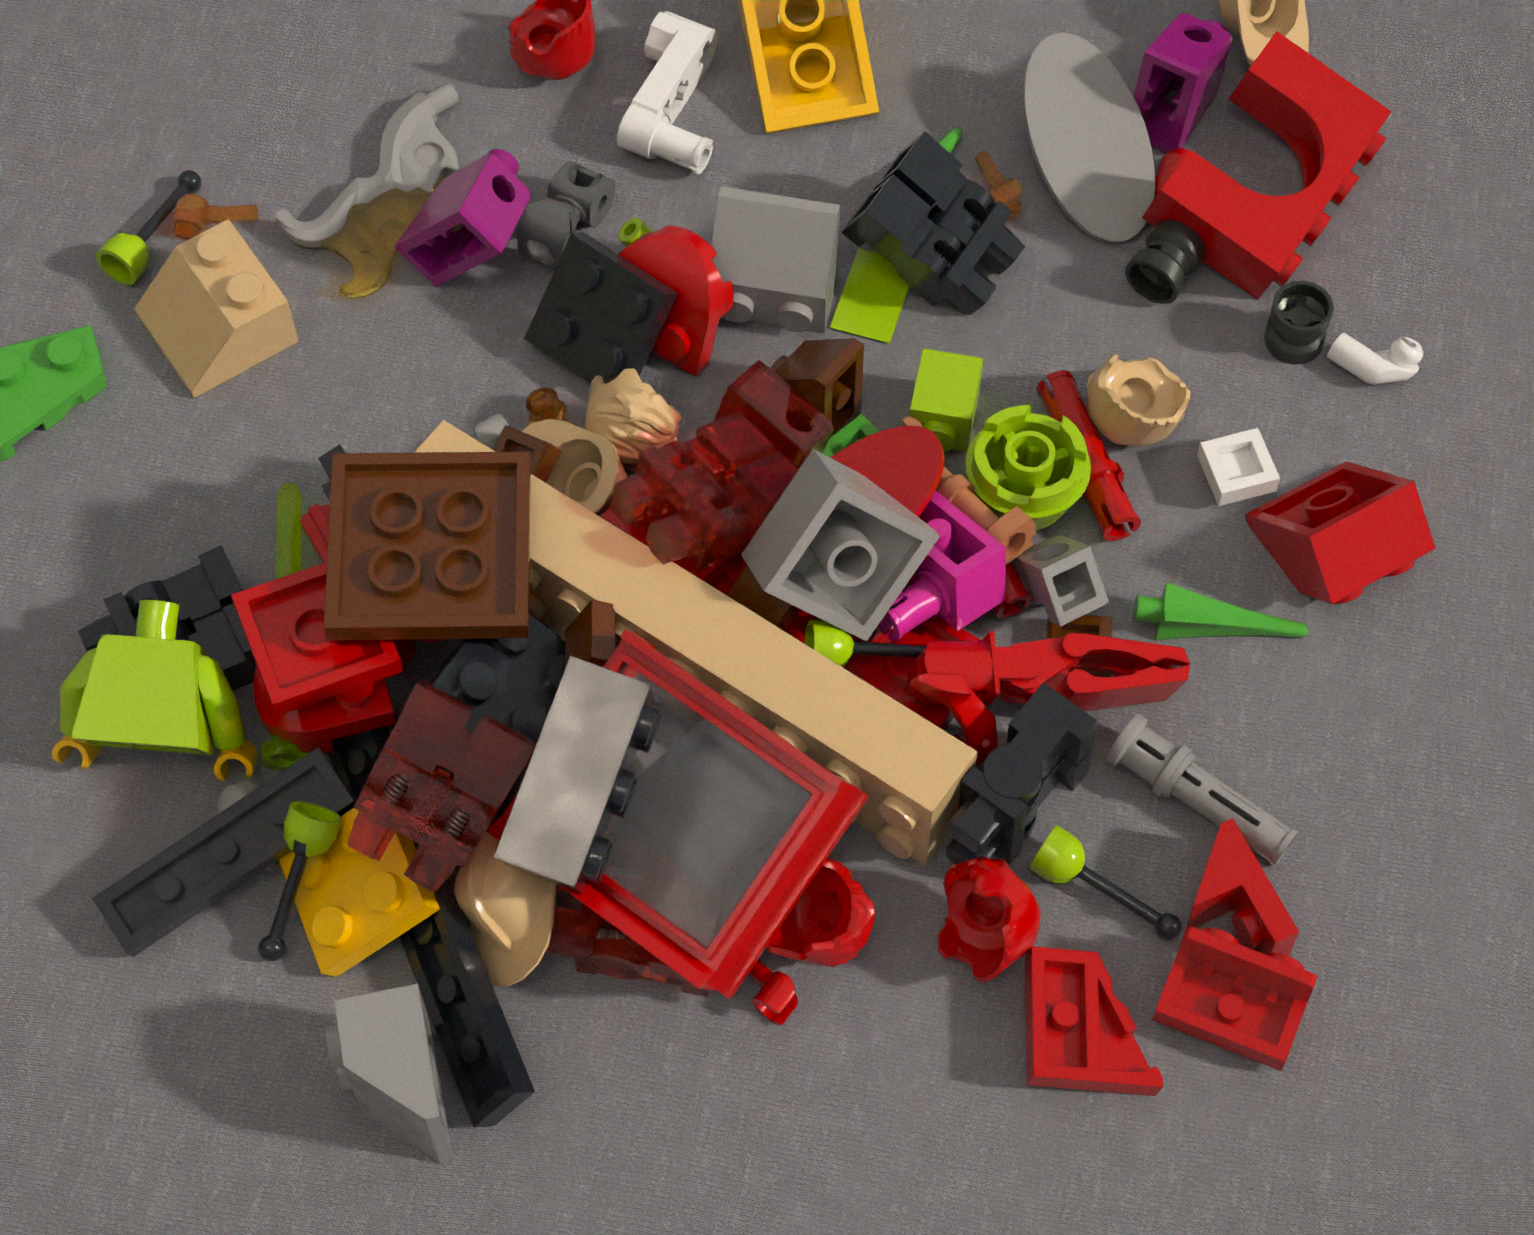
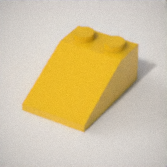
M738 0L745 42L766 134L879 114L859 0Z

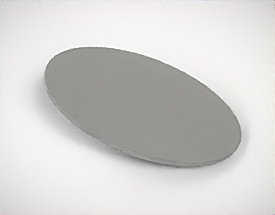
M1059 32L1048 35L1035 47L1024 76V117L1033 155L1051 194L1066 215L1082 231L1104 243H1126L1135 238L1145 226L1147 221L1142 219V216L1154 200V160L1143 117L1127 83L1113 63L1095 45L1071 33Z

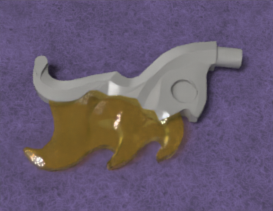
M448 82L427 94L419 91L399 107L388 120L383 131L379 169L375 175L369 178H355L322 215L312 221L302 222L297 221L286 209H279L275 213L278 228L294 243L311 248L324 247L339 255L350 264L354 270V278L351 282L340 286V296L349 298L366 297L377 292L386 284L391 276L392 261L398 252L394 245L438 185L447 176L459 170L458 158L454 147L435 126V122L438 120L437 114L460 102L459 96L451 83Z

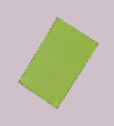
M858 248L830 328L890 343L910 285L899 276L896 267L879 253Z

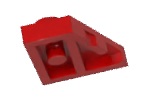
M1032 946L1025 955L1027 1085L1156 1096L1163 1088V1077L1158 1067L1150 1068L1133 1036L1137 1027L1125 1004L1115 997L1112 991V979L1098 952Z

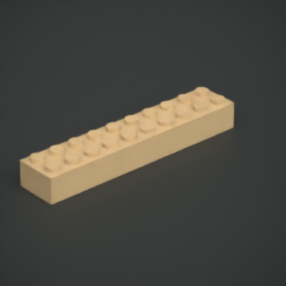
M443 419L415 452L495 451ZM531 474L529 614L558 631L561 639L565 641V630L592 599L613 604V609H615V649L621 642L620 636L625 629L630 632L634 631L656 646V650L761 724L834 775L849 781L868 794L869 798L851 824L857 822L874 833L878 842L894 856L901 859L912 857L922 865H928L951 834L948 831V823L959 810L961 780L973 766H976V750ZM640 672L635 678L650 684L653 693L661 697L664 705L678 718L687 722H692L694 719L701 722L705 719ZM773 767L776 771H778L796 787H802L798 783L793 781L791 778L783 774L781 771Z

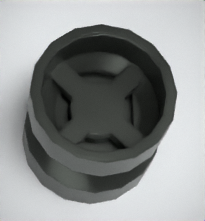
M1168 219L1161 220L1154 226L1146 238V249L1137 251L1125 269L1127 281L1132 288L1142 297L1159 304L1172 303L1185 287V275L1195 272L1206 255L1204 242L1195 231L1178 221Z
M1292 281L1283 285L1275 293L1264 334L1265 346L1272 356L1281 362L1289 364H1305L1314 360L1320 354L1325 341L1326 330L1329 327L1334 310L1332 298L1327 291L1316 283Z

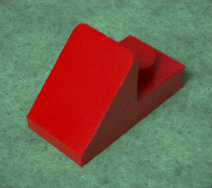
M1233 818L1221 823L1187 926L1198 927L1233 911L1232 924L1243 946L1252 950L1255 949V951L1265 955L1268 953H1281L1289 956L1299 930Z

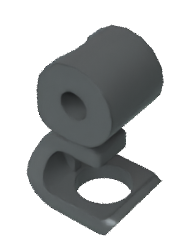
M571 160L566 162L551 179L547 198L528 204L517 223L518 253L555 270L568 239L576 230L578 222H584L594 227L603 220L613 200L615 181ZM532 240L545 244L553 252L555 258L540 252L534 246Z

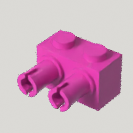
M937 491L934 492L919 518L936 530L940 537L906 584L905 589L902 590L878 624L880 631L884 635L888 633L891 641H898L904 634L934 615L941 617L958 631L1006 600L1005 546Z

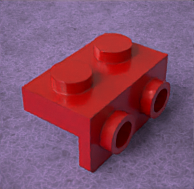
M1187 926L1152 1020L1282 1071L1318 977L1314 973L1306 971L1299 961L1281 953H1268L1265 955L1240 945L1233 935L1217 928L1206 927L1198 929L1193 926Z

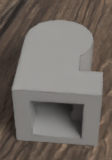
M1055 535L1030 547L1011 561L1026 589L1033 597L1031 604L1034 606L1044 605L1049 621L1060 627L1109 603L1091 547L1087 544L1062 535Z

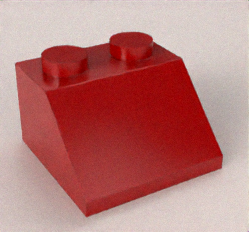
M1347 461L1244 514L1250 529L1298 592L1329 604H1343L1358 598L1363 593L1365 586L1382 577L1395 576L1408 571L1414 566V560L1436 549L1415 481Z

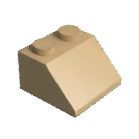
M229 219L177 245L134 308L136 316L193 398L202 395L299 342L288 300Z

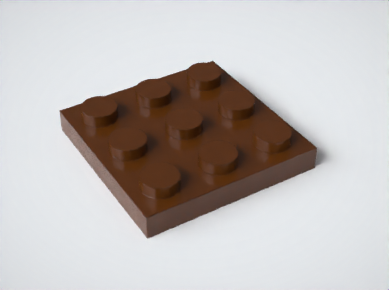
M530 452L333 453L324 617L326 639L529 638Z

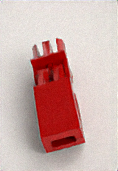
M989 631L979 641L930 642L909 669L907 686L910 694L919 702L944 705L942 701L925 696L911 687L910 681L918 675L927 673L964 674L968 687L988 708L995 699H1000L1005 703L1025 705L1044 682L1083 711H1093L1166 701L1188 680L1190 662L1185 649L1182 647L1081 633H1069L1065 637L1017 643L1010 647H996L994 631ZM1086 671L1109 672L1114 677L1092 676Z

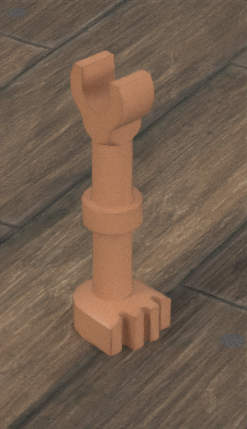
M907 416L903 419V426L923 427L915 418ZM944 465L936 491L1005 546L1006 565L1033 546L1031 538L1036 535V530L1034 529L1036 524L1018 506H1015L998 518L974 494L975 486L964 475H954Z

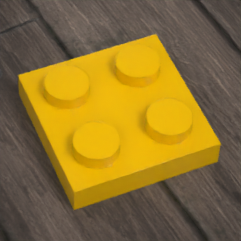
M380 790L341 816L340 829L330 850L321 856L308 858L294 900L321 974L334 977L340 976L440 910L398 803L388 799L397 804L396 808L387 804L394 808L395 812L384 808L391 812L393 816L381 812L390 817V820L378 816L387 821V825L375 819H369V816H372L371 812L377 807L376 803H379L378 799H381V795L384 794ZM293 851L279 859L286 881L295 857Z

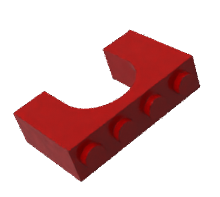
M1276 31L1248 69L1228 100L1274 131L1292 148L1302 171V191L1285 196H1270L1254 192L1239 184L1190 149L1142 216V219L1152 226H1155L1161 220L1169 219L1190 227L1204 242L1206 255L1203 262L1257 300L1272 282L1280 287L1285 285L1297 269L1303 258L1294 251L1301 241L1311 247L1332 217L1323 212L1329 201L1339 206L1356 184L1359 177L1351 172V169L1357 161L1366 167L1387 138L1378 131L1392 112L1278 31Z

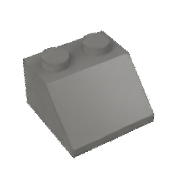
M720 186L711 243L717 254L712 261L719 271L723 283L726 281L732 282L734 292L733 307L722 318L736 323L751 321L776 325L792 332L813 331L825 333L838 277L840 205Z
M813 449L741 556L763 591L867 641L940 536L936 530L867 477Z
M418 983L334 1000L337 1025L325 1027V1034L331 1066L333 1069L337 1068L341 1091L353 1090L363 1114L440 1164L454 1161L433 1031Z

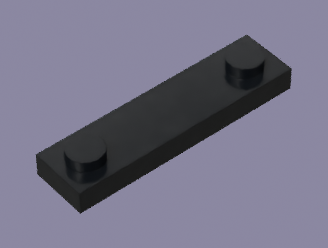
M319 747L92 898L127 954L132 957L136 956L291 852L292 850L289 849L283 837L284 821L290 803L298 801L313 803L328 808L340 816L358 805Z

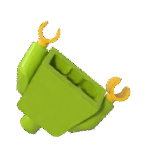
M140 600L136 636L102 635L97 648L88 650L61 683L59 728L64 736L55 744L52 750V758L57 763L62 764L70 756L72 746L77 748L82 755L81 768L83 770L88 768L100 755L102 747L213 755V746H215L220 751L214 764V774L217 779L226 781L230 772L228 759L241 761L246 767V776L250 779L258 762V752L251 742L245 740L246 734L239 704L219 662L208 656L207 650L197 643L175 640L179 605L176 603L159 600Z

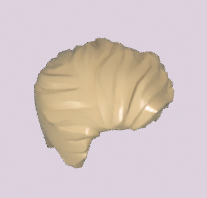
M1117 353L1112 354L1088 378L1087 406L1089 417L1100 433L1115 444L1127 445L1129 447H1146L1161 442L1183 420L1191 391L1186 388L1185 383L1180 380V377L1173 374L1154 358L1147 357L1144 360L1132 359L1123 362L1118 359Z
M634 368L624 369L617 378L609 383H604L602 376L597 375L594 377L590 385L585 429L599 434L613 443L624 468H639L640 466L656 463L676 446L679 422L682 420L680 413L674 407L668 405L661 395L654 391L650 384L642 383L637 370Z

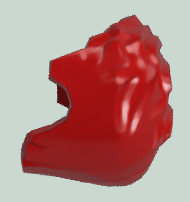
M535 0L520 15L510 21L507 27L510 32V55L518 67L529 75L550 80H563L582 70L593 57L596 35L591 0Z
M976 857L950 866L943 881L949 915L944 918L945 925L940 930V933L937 934V951L945 959L952 958L966 963L973 970V979L985 983L994 979L1006 968L1026 955L1035 944L1040 929L1041 909L1032 891L1010 869L1004 859L995 860L987 857Z
M827 858L766 949L773 954L813 966L834 968L839 964H846L850 959L856 958L858 952L866 945L874 924V903L863 892L859 882L853 879L851 870L846 868L842 862Z

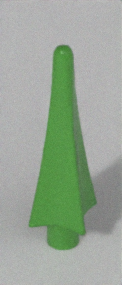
M1168 582L1165 583L1161 598L1137 595L1133 608V620L1157 623L1155 640L1206 636H1279L1302 638L1308 633V626L1304 623L1237 607Z

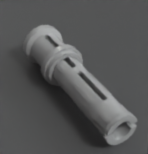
M1139 713L1135 715L1115 741L1107 755L1106 762L1114 767L1120 764L1124 765L1153 785L1152 793L1160 799L1162 797L1169 799L1173 795L1219 828L1221 823L1233 818L1249 847L1270 861L1269 863L1275 867L1286 854L1299 832L1294 828L1291 829L1248 800L1244 795L1195 764L1197 757L1188 746L1183 745L1177 748L1149 729L1145 717Z

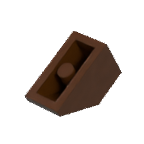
M855 338L805 340L789 357L783 355L778 358L765 377L766 414L818 448L861 413L864 344Z

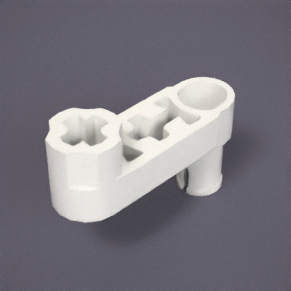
M668 11L664 13L659 12L650 26L644 53L645 57L657 61V64L633 98L631 105L622 118L617 134V145L651 160L656 156L688 168L696 174H701L704 171L712 154L713 145L711 144L713 140L707 137L703 138L672 124L713 60L718 44L717 30Z

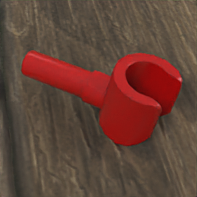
M758 959L749 972L755 982L761 986V989L752 998V1004L763 1017L780 1026L798 1006L795 987L788 975L780 971H774L773 973Z

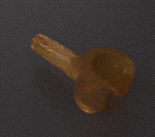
M979 152L975 156V161L990 183L992 189L988 192L995 203L1000 200L1012 211L1008 218L1009 220L1022 211V204L1018 200L1022 194L1021 184L1015 178L1006 180L999 172L988 152Z
M186 194L176 203L173 221L175 222L173 232L178 238L189 240L205 231L206 222L217 223L227 219H258L257 205H209L199 195Z

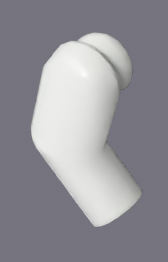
M1344 332L1332 344L1327 358L1365 383L1376 385L1407 381L1413 377L1419 370L1418 363L1423 357V349L1415 340L1408 337H1400L1392 343L1390 350L1372 351Z

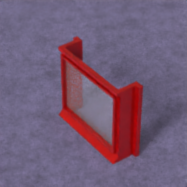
M625 629L620 636L621 642L603 668L650 684L655 698L654 705L660 707L659 714H662V719L649 753L637 750L629 771L635 773L638 783L629 809L624 818L612 815L604 838L610 840L611 844H614L601 882L598 884L588 880L583 893L561 885L559 886L697 988L716 990L726 998L731 999L867 801L869 795L849 781L834 775L656 650V646L634 631L630 632ZM518 793L503 815L485 830L499 842Z

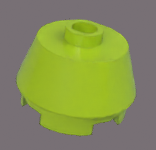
M1030 405L1013 406L989 417L984 424V428L973 438L966 453V474L968 480L975 486L976 496L998 518L1015 506H1018L1035 522L1036 527L1034 529L1040 530L1055 523L1085 492L1091 474L1090 458L1081 432L1067 417L1062 415V421L1059 422L1047 415L1030 413Z

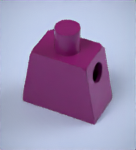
M1179 14L1144 52L1134 98L1143 117L1151 147L1166 154L1175 148H1182L1214 100L1220 86L1232 43V37L1222 23L1211 19L1203 21L1189 14ZM1180 89L1172 102L1177 104L1176 107H1173L1168 103L1166 96L1169 92Z
M492 149L485 156L447 176L438 185L394 245V248L435 287L501 254L531 198L529 188L516 177L519 171V164L515 157L505 150ZM463 224L458 231H452L455 226Z

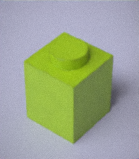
M923 348L909 416L917 419L924 428L935 433L944 451L952 449L967 452L980 394L984 358Z

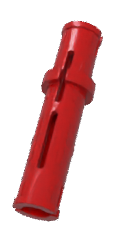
M1066 370L1050 373L1047 375V378L1053 390L1049 389L1046 381L1041 380L1036 387L1037 393L1042 398L1051 418L1061 422L1062 415L1067 417L1079 429L1085 440L1091 463V474L1088 486L1082 496L1088 499L1105 540L1118 541L1127 538L1130 534L1124 522H1127L1130 530L1135 532L1140 527L1141 520L1135 513L1122 485L1124 472L1118 462L1115 463L1114 460L1110 459L1099 433L1089 417L1086 405L1075 384L1073 374Z

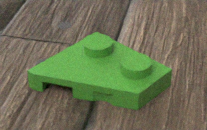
M92 325L0 347V461L7 460L16 454L13 444L39 425L47 431L64 419L73 406L87 402L108 386L97 338Z

